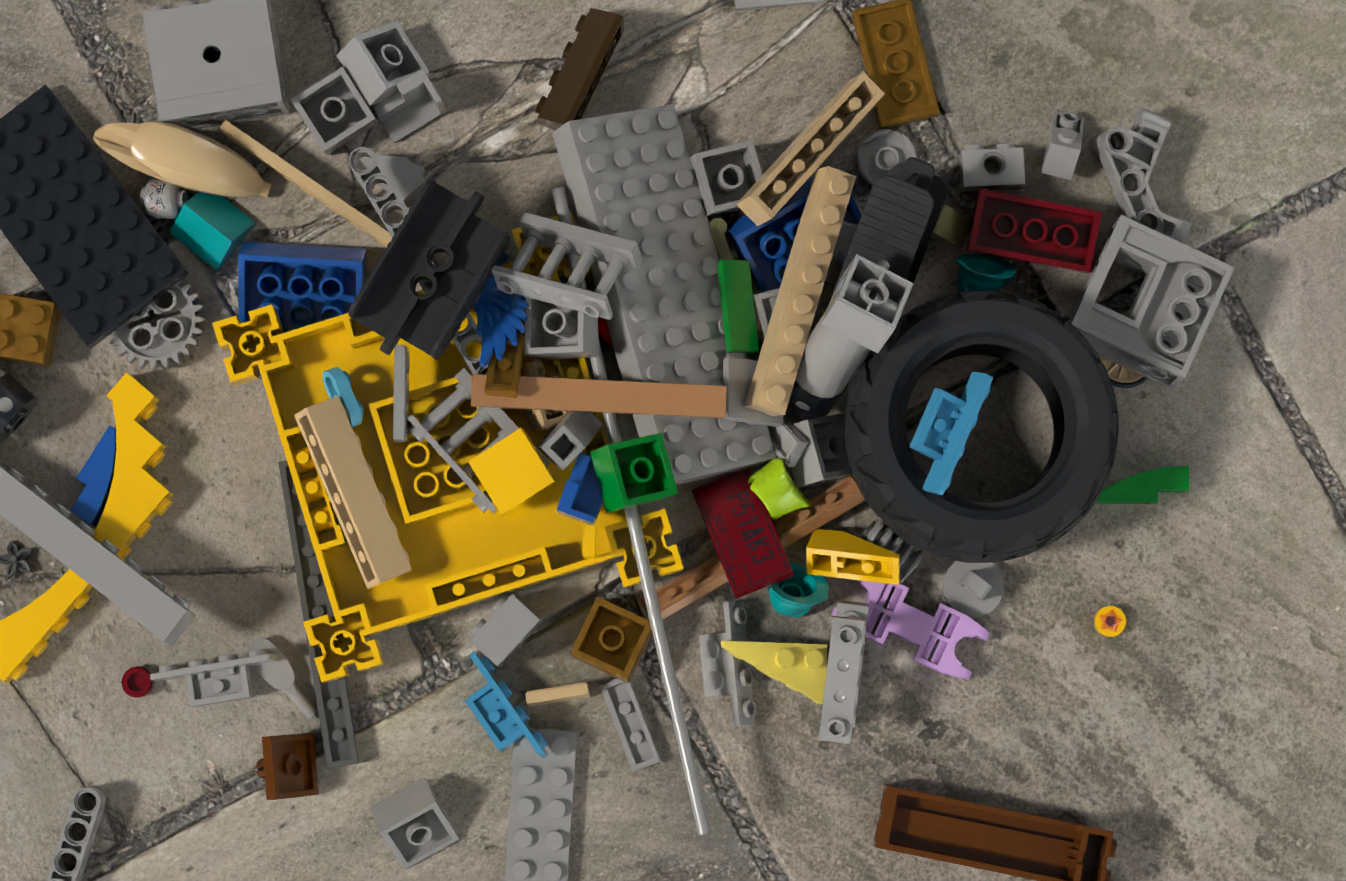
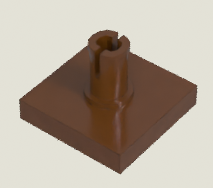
M314 732L262 737L263 758L257 761L256 767H264V770H258L257 774L260 778L265 779L266 799L277 800L319 795Z

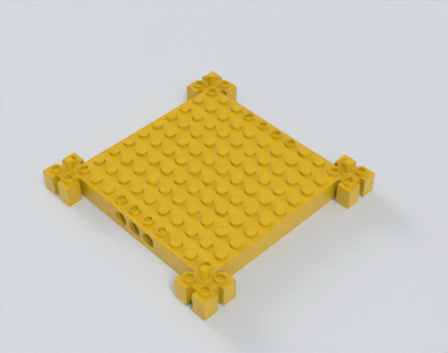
M570 211L572 225H575L572 213ZM558 215L549 218L552 220L559 221ZM521 227L512 229L518 253L525 243ZM542 245L537 246L522 273L538 276L553 248ZM566 254L550 279L551 281L561 283L559 276L564 274L567 282L571 276ZM513 262L503 264L500 267L510 269ZM590 270L587 271L585 277L590 276ZM423 290L417 291L418 294H425ZM272 304L248 311L251 320L242 323L237 316H232L212 323L219 347L224 351L230 350L232 356L223 358L230 383L238 386L259 379L257 370H259L336 620V622H333L332 616L327 614L303 622L310 646L316 647L320 645L323 656L314 658L322 683L349 676L347 668L349 665L356 664L358 671H365L384 665L385 661L379 641L376 639L369 641V636L624 556V561L616 563L624 589L641 583L624 509L606 513L603 502L595 523L596 558H584L582 556L583 526L588 524L558 514L557 507L566 482L570 479L577 457L564 470H561L545 456L550 463L547 467L556 482L506 514L501 515L499 511L493 514L489 509L484 513L475 504L472 498L476 494L426 439L420 443L409 431L407 442H395L393 440L395 348L390 355L382 352L380 347L385 338L359 322L352 320L348 315L349 313L285 333L278 311ZM472 305L469 313L477 324V314ZM465 318L457 331H462L467 327V318ZM401 338L396 344L406 345L410 350L409 417L413 415L420 423L457 390L455 387L459 384L455 378L457 373L463 368L471 376L472 372L453 340H451L449 347L446 348L445 353L438 360H435L432 356ZM471 344L467 349V355L471 358L480 357L482 344ZM523 353L520 376H525V363L539 359ZM585 358L540 360L545 368L546 373L544 376L546 378L559 376V378L591 380ZM334 367H339L342 371L345 370L348 373L352 382V392L364 408L362 423L352 429L360 439L361 451L365 460L372 467L373 479L377 489L381 491L385 498L386 510L390 519L396 524L397 536L402 548L409 555V564L412 569L405 574L369 589L366 587L294 416L309 406L330 399L323 383V372ZM471 398L468 401L464 399L428 433L441 446L478 413L477 409L479 407H471ZM501 408L518 428L523 427L535 447L544 439L542 435L544 430L530 432L524 409ZM591 412L603 425L581 452L582 454L591 456V451L609 445L602 413ZM494 420L489 424L486 422L449 456L463 469L468 464V461L481 453L499 436L497 433L501 428ZM475 474L471 480L484 492L485 488ZM665 508L641 515L643 523L641 528L651 570L657 569L659 577L684 570L677 545L667 547L664 539L665 536L672 535V529Z

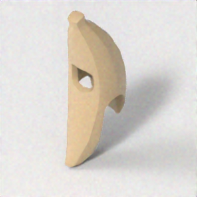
M149 121L141 124L110 123L98 128L94 133L93 142L115 159L135 170L179 187L213 195L243 198L256 195L267 198L272 184L264 181L257 170L241 155L201 133L178 124Z

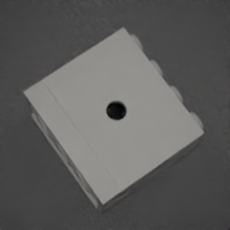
M191 0L182 2L181 7L169 8L168 6L161 5L150 8V12L142 13L159 122L174 123L195 130L219 126L225 120L230 123L290 114L274 10L269 0H211V2L200 4L199 1Z

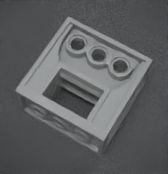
M1120 215L1109 229L1068 321L1088 340L1099 356L1163 386L1174 389L1185 379L1235 267ZM1112 264L1144 278L1127 317L1095 302Z

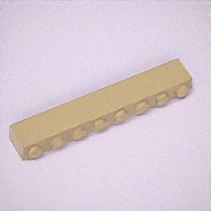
M830 166L815 170L744 406L771 416L785 415L854 186L856 179L854 175Z

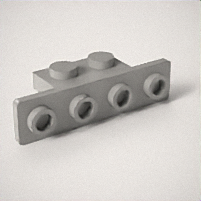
M742 600L724 601L723 609L726 632L699 635L704 697L732 695L734 725H751L755 723L756 706L752 697L753 674L750 670V665L721 648V641L749 642L746 633L747 612Z
M267 649L249 651V657L238 659L237 654L218 657L219 662L208 664L207 659L190 661L188 668L178 669L177 664L161 666L158 673L150 674L151 681H166L186 677L190 707L253 697L249 666L277 662L278 657L275 654H268Z

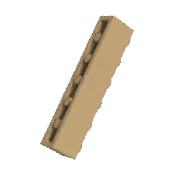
M865 72L849 80L736 205L757 226L772 219L885 93Z
M339 396L309 406L295 414L296 421L367 589L411 571L409 555L402 548L397 536L396 524L388 515L385 507V498L381 491L377 489L373 479L372 467L364 458L360 439L353 432L348 420L347 411L341 403Z

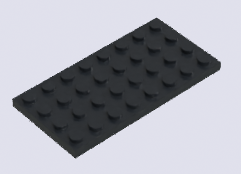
M46 84L0 118V230L87 347L92 349L190 273Z

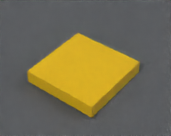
M523 427L468 461L501 515L506 514L556 482Z

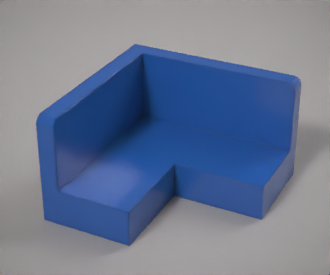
M580 453L576 459L570 479L566 482L557 512L579 522L595 525L603 504V498L591 456Z

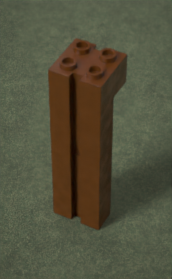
M884 785L873 847L1037 881H1110L1111 870L1106 869L1107 858L1114 857L1117 839L1113 838V831Z

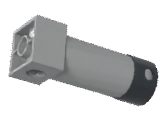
M856 254L841 276L827 310L807 339L787 406L795 414L806 418H817L827 415L846 390L849 381L871 350L879 353L894 332L914 283L889 271L890 265L886 260H879L875 264Z

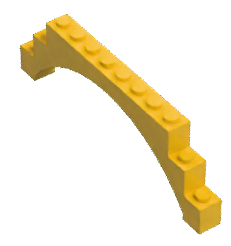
M127 372L106 395L113 403L116 423V458L108 500L95 529L97 532L94 534V537L102 542L104 539H107L120 549L117 555L123 559L130 553L131 548L129 545L136 537L139 539L143 538L151 529L150 521L157 513L161 516L168 510L173 503L170 498L174 495L172 491L147 471L150 466L154 468L162 461L165 456L163 451L167 446L140 424L142 419L146 421L156 412L158 406L155 404L160 399ZM68 569L56 583L29 605L0 620V679L3 682L20 679L28 669V666L25 664L33 655L38 657L49 645L46 640L53 632L58 634L65 628L70 621L67 616L73 609L79 610L89 600L90 595L87 593L93 586L71 569Z

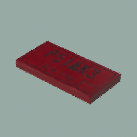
M750 468L692 490L735 599L794 576L765 505L750 489L752 483L748 484V479L752 476Z

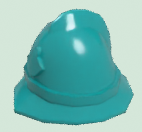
M983 254L960 256L956 260L959 267L957 272L959 276L958 292L999 291L1001 287H1004L1005 282L1015 275L1017 270L1011 263L993 256Z
M789 562L794 576L768 586L769 599L773 609L778 614L790 618H799L807 614L812 605L828 599L829 585L824 576L807 574L806 565Z

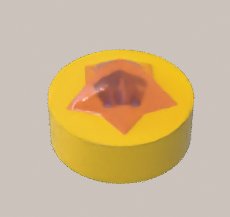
M1115 606L1102 607L1094 616L1095 629L1105 637L1119 635L1126 626V617L1123 611Z

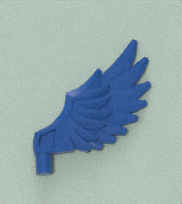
M506 253L503 254L502 259L498 262V266H501L509 258ZM493 274L489 277L487 284L483 287L475 304H473L477 314V333L479 336H482L481 367H486L494 350L496 358L498 360L503 359L507 337L513 346L517 345V331L525 332L521 320L526 321L528 319V316L523 311V309H527L529 306L524 301L525 296L515 293L507 294L498 289Z

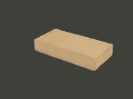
M586 682L527 691L525 693L528 707L590 697L589 687Z

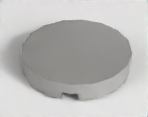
M891 129L874 131L864 138L858 148L856 164L858 173L865 183L873 187L875 181L882 176L889 175L895 165L904 163L910 157L917 159L918 157L914 144L906 135Z

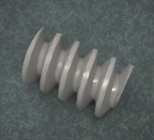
M881 518L876 521L873 520L859 538L900 555V573L903 574L900 581L901 584L921 562L924 552L919 550L912 554L913 545L907 543L903 546L902 542L904 539L899 536L893 537L894 532L890 528L884 529L885 523Z

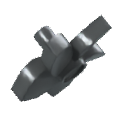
M11 541L7 546L8 554L0 556V563L7 565L6 575L8 579L15 575L17 569L25 573L31 572L30 566L25 560L30 558L33 549L23 548L19 550L17 545Z

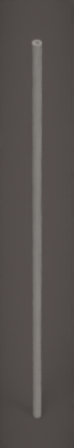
M564 187L553 189L552 193L559 221L572 225ZM567 253L569 268L572 274L580 260V256ZM585 277L578 288L587 289ZM598 339V357H590L595 380H608ZM603 413L609 444L622 442L616 414ZM637 506L626 508L624 510L698 835L711 833L638 510Z

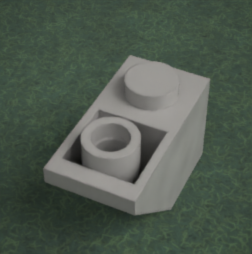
M1054 111L1043 156L1041 173L1068 180L1072 179L1081 151L1085 117L1078 116L1069 111Z
M571 411L536 447L558 469L564 470L586 448L603 424L591 412Z

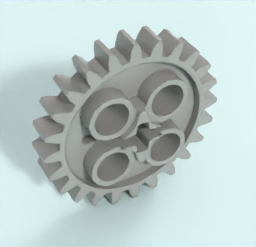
M182 279L145 307L140 315L132 317L110 334L115 335L109 342L110 345L113 347L121 345L117 351L119 356L129 353L127 357L128 363L132 364L138 358V367L144 369L147 362H150L151 369L154 371L157 370L159 362L162 363L164 368L169 369L170 359L181 364L179 356L181 353L189 357L191 356L187 347L189 345L199 346L193 338L195 335H204V332L197 328V325L206 323V320L197 316L198 313L205 309L202 305H194L200 299V296L197 293L188 295L193 288L189 283L181 287ZM165 294H171L173 296L172 305L167 309L160 308V298ZM178 311H181V316L179 317L163 318L167 317L168 315H172ZM154 313L163 318L157 320L156 327L150 323H144L133 329L128 328L131 323L151 321L153 319L152 314ZM171 324H179L181 327L180 334L175 338H168L166 335L167 328ZM143 331H148L151 335L150 342L145 346H138L137 336Z

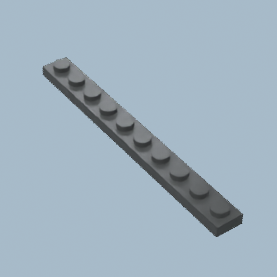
M287 460L279 461L303 620L308 621L328 614L332 616L333 622H336ZM306 633L327 769L359 764L346 677L327 683L321 682L314 658L323 656L320 645L316 647L310 646Z

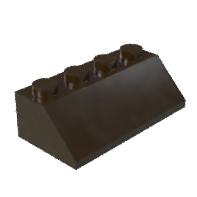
M590 8L587 16L581 15L575 28L578 35L574 43L568 42L562 54V58L565 59L561 70H554L548 84L552 88L547 97H541L535 112L539 114L537 117L539 124L555 131L568 121L582 118L624 32L623 16Z

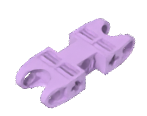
M856 580L860 582L859 586L867 593L866 603L869 604L865 638L883 645L890 632L918 645L912 658L913 661L938 673L966 680L970 679L972 672L961 666L962 663L955 656V645L964 637H977L987 641L990 633L969 616L942 603L937 605L932 616L903 603L909 588L900 583L896 585ZM894 588L885 608H883L891 589ZM834 607L831 613L832 616H836V607ZM880 613H881L882 615H881V617H880V619H879V621H878V624H877V626H876V628H875L873 634H871V632H872V630H873V628H874V626H875V623H876V621H877V619H878V617H879V615H880ZM948 615H950L949 618H948V620H947V622H946V625H945V627H944V629H943V631H942V633H941V635H940V632H941V630H942V628H943V626H944V624H945V621H946ZM938 640V642H937V644H936V646H935V648H934V650H933V653H932V655H931L929 661H927L928 658H929V656H930V654H931V652H932V649H933V647H934L936 641Z

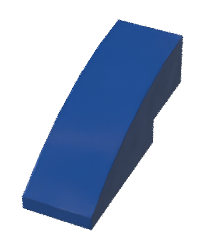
M110 425L76 477L85 483L86 486L70 510L78 517L95 526L98 525L107 503L114 476L116 428Z

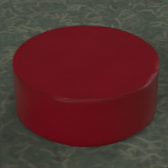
M136 666L128 669L121 681L124 692L135 698L147 696L154 687V681L150 679V674L152 673L144 667Z

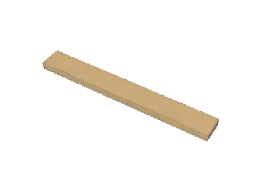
M227 120L219 127L220 132L227 139L387 248L392 237L384 228Z

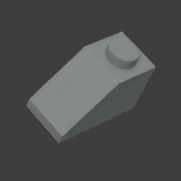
M376 155L405 205H407L424 188L427 182L425 179L428 175L427 171L417 160L412 164L407 157ZM362 157L359 159L366 169L371 167L372 158ZM379 183L382 186V188L387 192L388 185L384 183Z

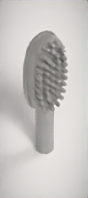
M256 638L249 644L248 652L267 649L268 654H275L278 657L277 662L254 665L258 673L275 689L285 690L308 720L313 718L318 712L294 683L295 673L285 655L268 639Z

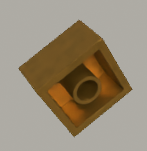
M0 293V359L50 368L61 310L53 302Z
M596 597L570 654L573 658L626 683H630L653 634L650 621Z

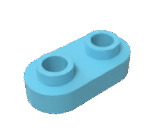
M339 367L324 371L323 383L329 398L339 396L341 403L347 411L351 427L360 425L364 416V408L352 392L350 376Z

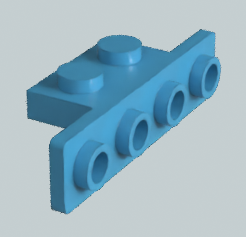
M972 372L961 399L942 389L934 388L909 446L934 459L923 485V490L943 495L950 486L952 473L958 460L964 454L965 443L970 431L977 423V415L981 405L990 393V384L993 377L989 374Z
M475 651L469 654L488 684L464 701L498 750L503 752L525 735L537 754L542 758L547 757L549 754L544 748L548 745L547 741L538 729L533 732L527 722L531 719L520 704L515 707L509 698L513 695L511 689L503 679L499 682L492 673L496 668L490 659L485 655L481 657Z

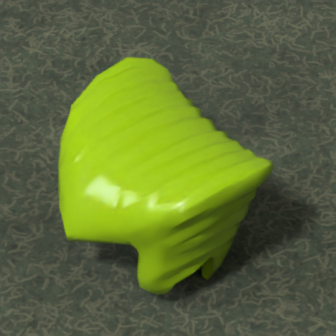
M781 458L770 460L768 464L748 479V484L752 483L750 489L761 499L772 520L811 505V502L804 497L789 476Z

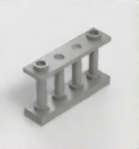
M525 212L519 221L525 243L510 269L494 265L491 269L498 289L507 294L515 293L580 311L590 317H601L611 320L613 313L607 294L621 269L627 268L638 271L643 262L638 243ZM542 245L553 248L538 276L522 273L537 246ZM572 253L581 256L566 284L550 280L565 254ZM598 260L609 263L594 292L578 288L593 261Z
M463 368L455 375L459 382L455 386L457 390L420 423L413 415L408 417L407 419L413 424L408 429L420 443L426 439L476 494L472 500L484 513L489 509L495 514L498 509L492 503V499L487 491L482 492L471 480L475 472L468 463L461 469L449 455L486 422L489 424L494 420L501 430L497 433L499 436L482 452L518 430L519 428L501 408L479 407L477 409L478 413L441 446L428 433L464 399L468 401L471 398L472 376ZM537 449V451H538V453L540 454V456L542 457L543 461H544L545 464L548 466V465L550 464L549 461H548V460L545 458V456Z
M838 600L836 616H833L819 740L851 744L852 728L855 727L869 612L868 603Z

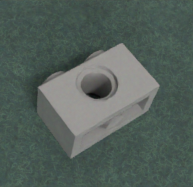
M1013 143L996 145L997 149H984V145L966 146V150H962L959 154L961 192H975L979 189L990 191L1022 189L1025 185L1023 147L1015 148ZM987 160L995 161L999 165V172L995 174L988 173L984 168V162Z

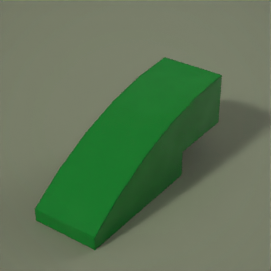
M1189 466L1158 468L1127 477L1102 490L1095 504L1158 503V492L1189 491Z

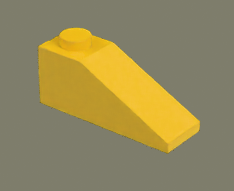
M816 529L813 531L806 547L807 574L899 585V554L847 532Z

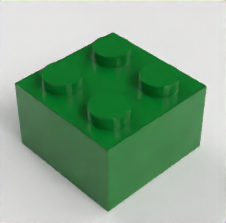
M662 432L609 444L590 452L606 513L659 501L678 494Z

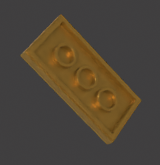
M895 0L852 10L851 15L866 74L885 93L874 105L880 130L939 116L940 110L912 0Z

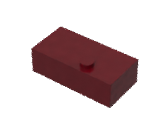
M979 189L976 194L966 251L1081 273H1090L1102 212Z

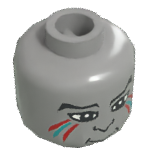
M160 179L150 180L140 193L142 210L155 219L177 218L184 203L189 200L188 192L183 190L182 187Z

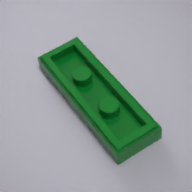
M720 260L717 262L726 353L754 354L759 351L749 261Z

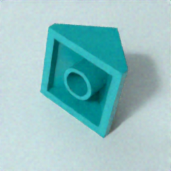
M199 192L184 203L169 233L218 271L254 228L256 223L223 196Z

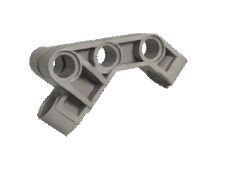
M1142 107L1134 120L1131 130L1118 126L1097 134L1092 140V151L1101 160L1123 215L1140 223L1141 217L1146 215L1151 220V229L1185 244L1192 224L1183 219L1160 212L1148 184V179L1163 141L1169 132L1171 119ZM1110 138L1114 141V148L1110 144ZM1126 175L1134 179L1135 186L1132 191H1128L1123 185V179Z

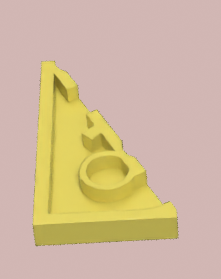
M721 641V648L728 651L730 655L746 661L756 667L758 671L776 681L784 683L786 687L793 691H798L812 699V702L823 704L827 673V644Z

